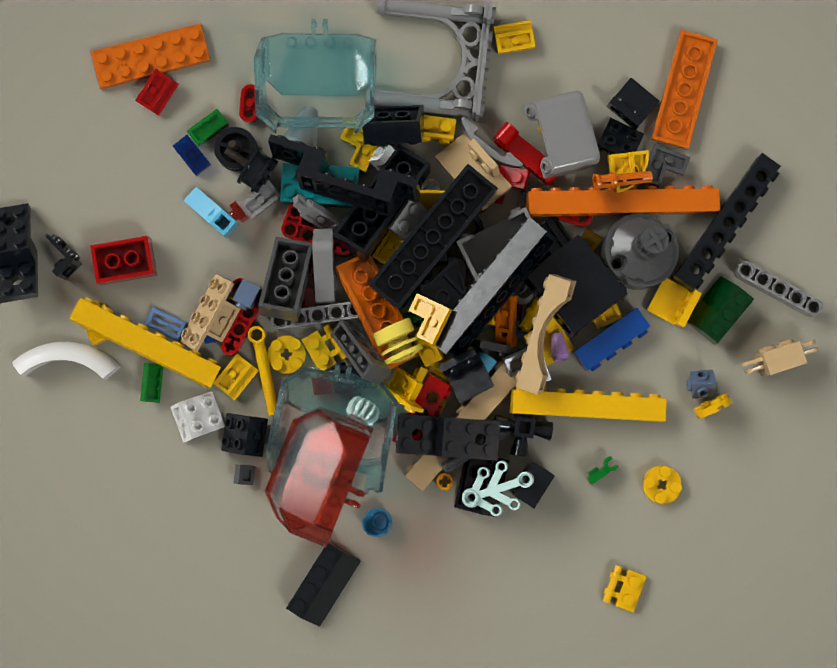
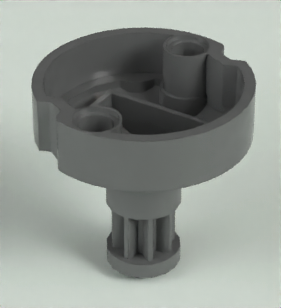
M647 213L630 214L617 221L606 233L601 246L602 263L606 268L608 267L613 271L614 277L619 278L626 288L633 290L649 289L664 281L675 269L679 257L678 241L673 230L668 224L663 225L657 222L656 216ZM611 262H618L619 269H614Z

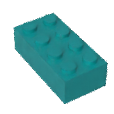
M282 163L280 202L282 204L290 205L294 203L293 198L300 194L306 197L307 200L311 199L323 207H352V205L300 189L296 174L299 166L291 163ZM329 166L327 173L339 179H349L359 185V167Z

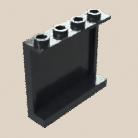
M579 235L539 263L524 280V283L538 300L543 296L545 290L543 284L549 274H556L576 281L571 300L564 304L553 316L571 339L620 300L623 301L628 294L624 284L616 280L613 271L605 267L601 257L590 249L587 240L582 239Z

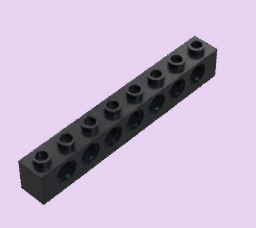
M764 153L757 156L673 275L672 279L689 291L695 288L699 289L704 282L702 279L704 274H709L714 268L713 262L716 257L719 259L724 254L726 249L723 247L727 242L731 243L737 235L734 233L735 230L745 224L747 213L754 211L758 205L756 201L759 196L763 197L769 189L767 187L769 182H774L780 174L778 169L781 165ZM757 173L763 175V182L756 178ZM747 188L752 190L753 197L746 195L745 190ZM735 204L742 206V212L735 210ZM724 219L731 221V228L724 225ZM714 234H717V235L720 236V238H721V242H720V243H716V242L713 240V235H714ZM703 249L709 251V259L703 257ZM692 265L698 266V274H694L691 271Z

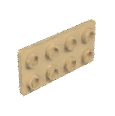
M462 134L435 156L436 160L454 180L464 167L469 164L498 188L496 193L482 208V211L511 189V184L499 172L497 163L475 139L470 140L465 134Z
M217 274L210 280L209 287L201 297L198 308L191 315L187 328L181 334L180 342L195 351L199 350L207 335L223 342L240 311V308L226 301L234 283Z

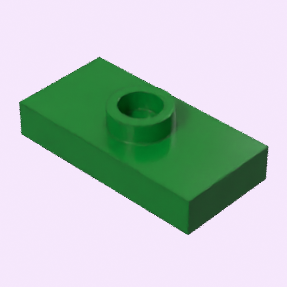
M216 109L188 129L187 132L199 147L229 124L219 110Z
M144 363L140 401L160 403L163 366Z

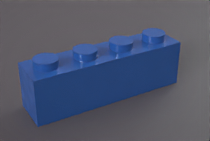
M635 308L576 349L573 354L585 371L590 369L593 372L601 366L600 362L606 358L608 361L616 356V350L621 347L623 350L633 344L631 341L637 336L640 339L648 333L646 329L651 326L639 309Z

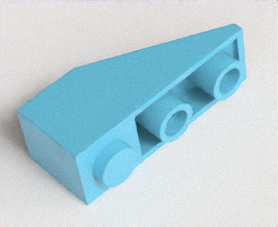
M197 187L184 200L185 203L226 239L239 225Z

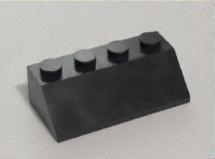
M328 541L286 609L301 619L320 627L361 560L333 542Z

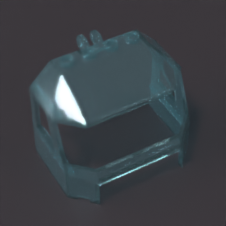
M312 19L311 33H281L261 38L254 55L256 116L261 121H264L275 134L278 127L355 128L356 135L367 122L374 118L376 39L360 34H328V19H323V34H316L317 21ZM266 80L281 95L358 96L367 87V107L356 117H280L266 104Z

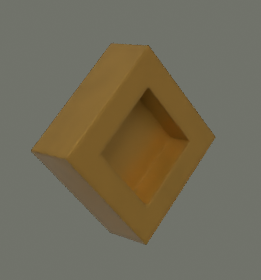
M586 228L581 236L582 239L587 240L593 252L603 239L589 228Z

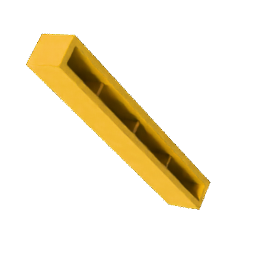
M87 297L79 299L69 318L70 322L208 389L211 388L221 368L218 366L217 361L211 358L206 360L200 357L201 353L193 349L190 351L183 349V344L177 341L171 343L165 340L166 336L158 332L153 334L148 331V327L140 323L135 325L131 323L130 318L124 315L118 317L113 314L114 311L105 306L100 308L95 305V301Z
M516 387V390H511L510 413L666 422L667 399L661 398L660 394H649V398L642 397V393H630L629 397L623 396V392H611V395H604V391H592V394H585V390H573V393H566V389H554V392H547V388H544L543 393L537 395Z

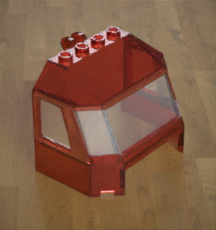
M321 406L293 419L264 491L275 517L289 533L327 547L343 504L345 503L357 509L360 508L361 504L358 501L346 497L348 492L359 497L365 496L366 492L351 486L374 427L365 426L354 419Z

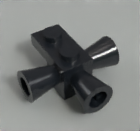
M514 413L513 420L498 414L494 416V421H500V432H511L512 436H516L509 455L528 457L527 438H533L535 435L549 441L551 440L553 422L535 423L536 419H533V414Z

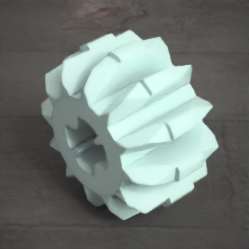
M360 396L353 397L346 408V413L352 419L365 426H373L380 414V409L374 403Z

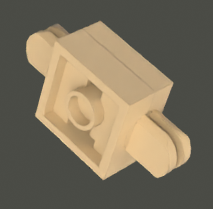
M793 339L777 343L778 347L776 348L775 345L759 349L760 353L754 354L755 359L742 363L743 367L757 363L758 366L746 369L744 372L748 374L760 370L762 376H767L806 364L805 355L819 350L818 347L803 351V348L816 344V341L811 340L801 344L800 341L794 342Z

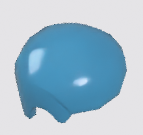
M382 508L368 510L364 518H362L363 530L367 535L373 537L386 535L392 527L391 515Z

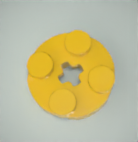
M285 335L271 342L267 356L273 369L283 374H291L299 370L304 364L306 350L300 340L293 336ZM285 349L292 353L289 360H285V357L281 355L285 352Z
M727 392L712 401L707 400L701 403L700 406L693 410L697 419H702L718 412L722 406L726 408L733 402Z
M654 466L644 476L643 491L648 499L658 504H667L674 501L682 490L679 474L668 466ZM660 479L667 482L664 490L657 487Z

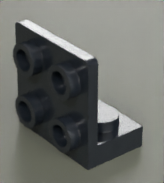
M630 78L615 97L609 101L606 107L631 128L637 130L658 105L659 100L633 78Z
M47 233L45 237L65 256L64 259H60L55 263V268L52 272L57 277L67 280L82 265L79 261L81 257L75 251L66 248L67 243L62 238L57 237L55 234L52 236Z
M474 347L439 365L441 371L447 376L460 403L494 387L493 381Z
M227 413L224 422L225 428L221 450L241 455L263 457L268 419Z

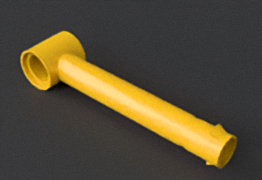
M254 326L248 331V339L254 345L266 400V412L268 416L279 414L280 407H278L265 346L267 333L264 328ZM256 329L262 332V338L258 341L252 337V333Z

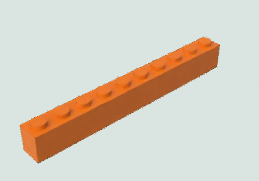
M692 185L683 186V189H676L675 186H664V189H657L656 186H647L645 189L638 190V187L633 186L626 191L615 193V190L610 188L595 191L593 187H589L588 190L572 187L569 188V191H562V188H550V191H543V188H532L526 194V207L531 217L609 216L635 213L651 215L716 214L720 211L719 188H713V185L701 186L702 189H694Z

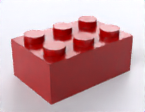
M149 236L90 245L95 279L99 285L157 276L152 239Z

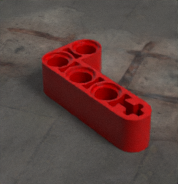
M505 122L493 137V142L506 153L510 152L523 163L524 168L547 186L551 187L559 177L543 178L540 164L546 156L519 135V131L510 123Z
M294 203L290 204L281 227L282 234L287 239L312 243L313 239L310 241L304 240V234L309 231L313 232L316 228L303 225L304 218L301 216H292V210L295 207L293 206ZM288 226H294L296 228V231L293 235L286 234V228ZM336 246V250H333V254L349 257L352 255L348 250L343 252L342 248Z
M237 278L233 281L234 286L232 290L234 293H236V287L242 282L243 278ZM256 301L252 308L254 314L251 318H246L244 316L245 310L240 308L221 344V350L226 355L235 356L241 350L248 337L249 329L253 327L260 314L259 301ZM238 325H243L245 328L242 335L235 333ZM233 335L235 338L240 339V341L235 340L233 343L235 350L228 352L229 348L226 346L234 341V339L230 338Z

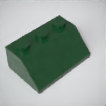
M720 276L695 306L687 323L712 344H717L753 302L754 298L738 285Z

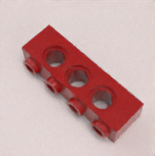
M431 372L420 390L415 403L426 409L428 416H437L443 407L439 404L443 398L447 400L452 391L449 388L450 382ZM435 392L438 395V399L431 401L428 399L427 394ZM416 411L414 414L410 412L407 413V415H419ZM420 431L412 434L414 440H418L421 437ZM396 434L394 435V437H393V439H392V441L395 442V443H396Z

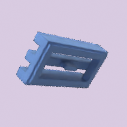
M152 307L145 325L180 341L181 334L188 323ZM156 312L174 322L181 324V328H178L158 317L153 316L154 313ZM151 319L178 331V334L175 335L150 323Z

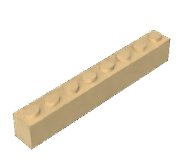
M500 360L493 368L496 372L491 376L494 387L471 398L466 406L462 404L455 412L458 414L456 418L485 420L517 384L515 381L516 375L509 377L504 363ZM418 455L420 459L415 464L411 462L405 469L407 472L405 477L423 491L442 470L441 464L451 457Z

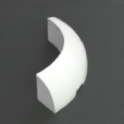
M53 342L40 345L20 355L12 362L18 373L25 376L38 367L55 361H73L83 364L95 371L102 379H108L121 367L117 361L105 352L77 342Z

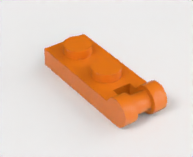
M513 294L496 314L495 343L507 344V346L515 347L517 344L516 319L518 295Z

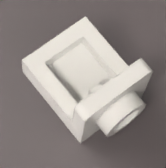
M390 145L379 146L374 151L369 162L379 171L395 149Z

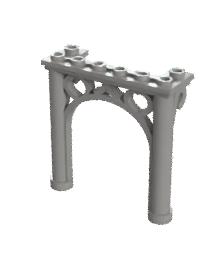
M378 0L377 14L433 20L448 26L460 43L462 62L459 73L453 83L440 93L420 95L367 88L365 107L424 105V112L464 116L475 119V122H478L479 117H483L485 102L481 100L486 95V87H483V80H487L489 68H485V63L490 61L491 53L487 46L488 42H492L493 31H489L490 24H494L496 7H492L493 1L485 2V7L476 4H468L462 7L411 0ZM451 21L465 22L466 24L459 30ZM468 28H474L477 32L476 40L471 43L467 42L463 37V33ZM480 43L479 56L476 59L471 55L470 49L466 50V47L474 48ZM472 68H477L475 84L471 78L463 77V74L467 75L468 71ZM461 82H468L471 86L470 94L466 97L460 96L457 92L456 87ZM453 92L456 98L455 100L441 99Z

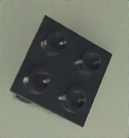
M610 117L597 145L600 151L603 150L607 153L609 151V155L612 153L636 152L644 133L634 130Z

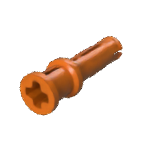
M650 170L625 174L609 172L606 175L593 174L592 177L595 191H599L602 188L615 189L621 185L652 183L653 180Z

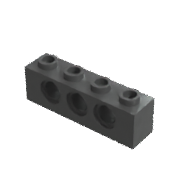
M340 320L330 335L361 378L380 385L389 373L390 368L357 325Z

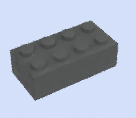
M275 237L258 305L260 315L298 322L313 261L312 243Z

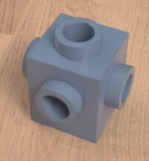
M713 370L690 371V377L686 380L687 391H691L692 399L716 396L717 382Z

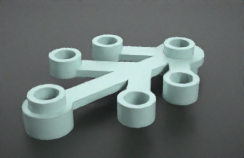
M506 461L496 463V470L487 489L481 491L480 488L484 479L490 476V470L487 467L478 469V476L473 487L466 489L462 494V501L467 507L472 508L478 505L490 511L493 516L501 515L503 508L500 504L493 505L482 499L488 496L508 505L511 510H517L521 507V501L518 498L512 499L500 492L518 486L523 488L530 487L534 483V476L532 473L525 471L520 473L516 479L498 484L503 472L508 470V463ZM500 463L505 465L504 470L499 469ZM482 469L487 471L486 476L481 475ZM524 476H528L530 478V481L528 483L524 482ZM470 494L475 496L474 501L469 499ZM512 501H516L518 503V506L516 508L512 506ZM494 507L499 508L500 511L498 514L494 512Z

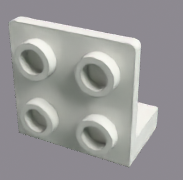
M213 392L178 402L170 407L183 443L225 427Z

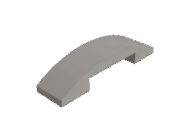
M464 116L461 118V125L466 136L470 140L475 139L497 164L521 169L523 163L510 152L502 157L475 135L478 132L476 125Z

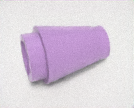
M563 333L551 334V357L553 361L561 362L568 360L570 353Z

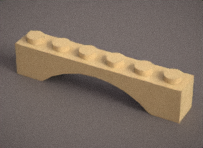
M549 274L543 284L545 290L543 296L538 301V314L534 316L532 326L534 327L532 333L527 338V351L523 353L521 363H523L521 371L519 370L516 375L517 388L537 395L543 393L549 375L543 357L545 332L555 313L571 300L576 281L556 274Z

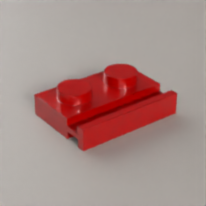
M155 68L135 101L159 116L179 83Z

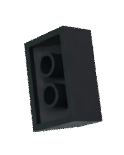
M424 105L367 107L362 121L364 145H398L400 143L415 145L422 143L424 135Z
M498 458V460L470 459L463 463L454 507L481 515L493 516L490 511L478 505L472 508L467 507L462 501V494L466 489L473 487L479 468L487 467L490 470V476L484 479L480 488L481 491L487 489L496 470V463L506 461L509 464V460ZM500 463L499 469L504 470L505 465ZM482 469L481 475L486 476L487 471ZM507 471L503 472L498 484L505 482ZM470 494L469 499L474 501L475 496ZM490 496L482 498L493 505L500 504V501ZM494 507V512L498 514L499 508Z

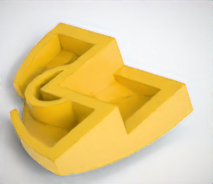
M649 150L607 155L609 171L616 174L646 171ZM635 184L617 186L614 189L615 193L626 191Z

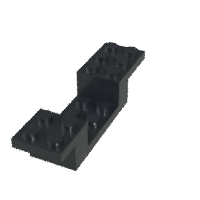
M271 134L268 143L272 157L275 156L278 160L299 166L296 174L300 189L390 218L393 215L399 197L416 203L419 201V180L414 176H404L392 169H381L374 189L366 184L358 185L349 179H339L327 173L329 170L327 154L321 147L307 146L301 141H291L282 135L275 136Z

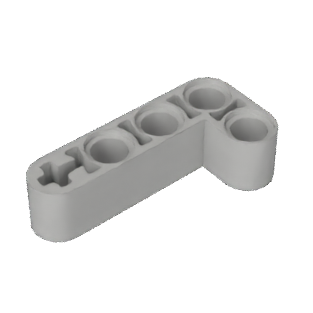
M314 229L312 249L316 305H330L336 302L333 229Z

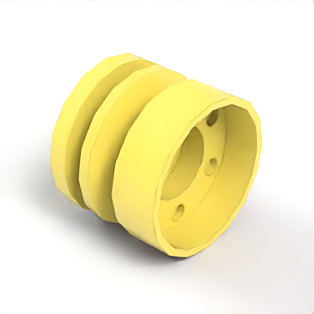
M410 318L396 322L372 335L378 347L387 345L388 349L381 353L382 356L391 354L392 357L385 360L387 365L403 362L415 356V354L423 349L422 344L412 345V343L419 340L418 337L409 338L408 336L415 330Z

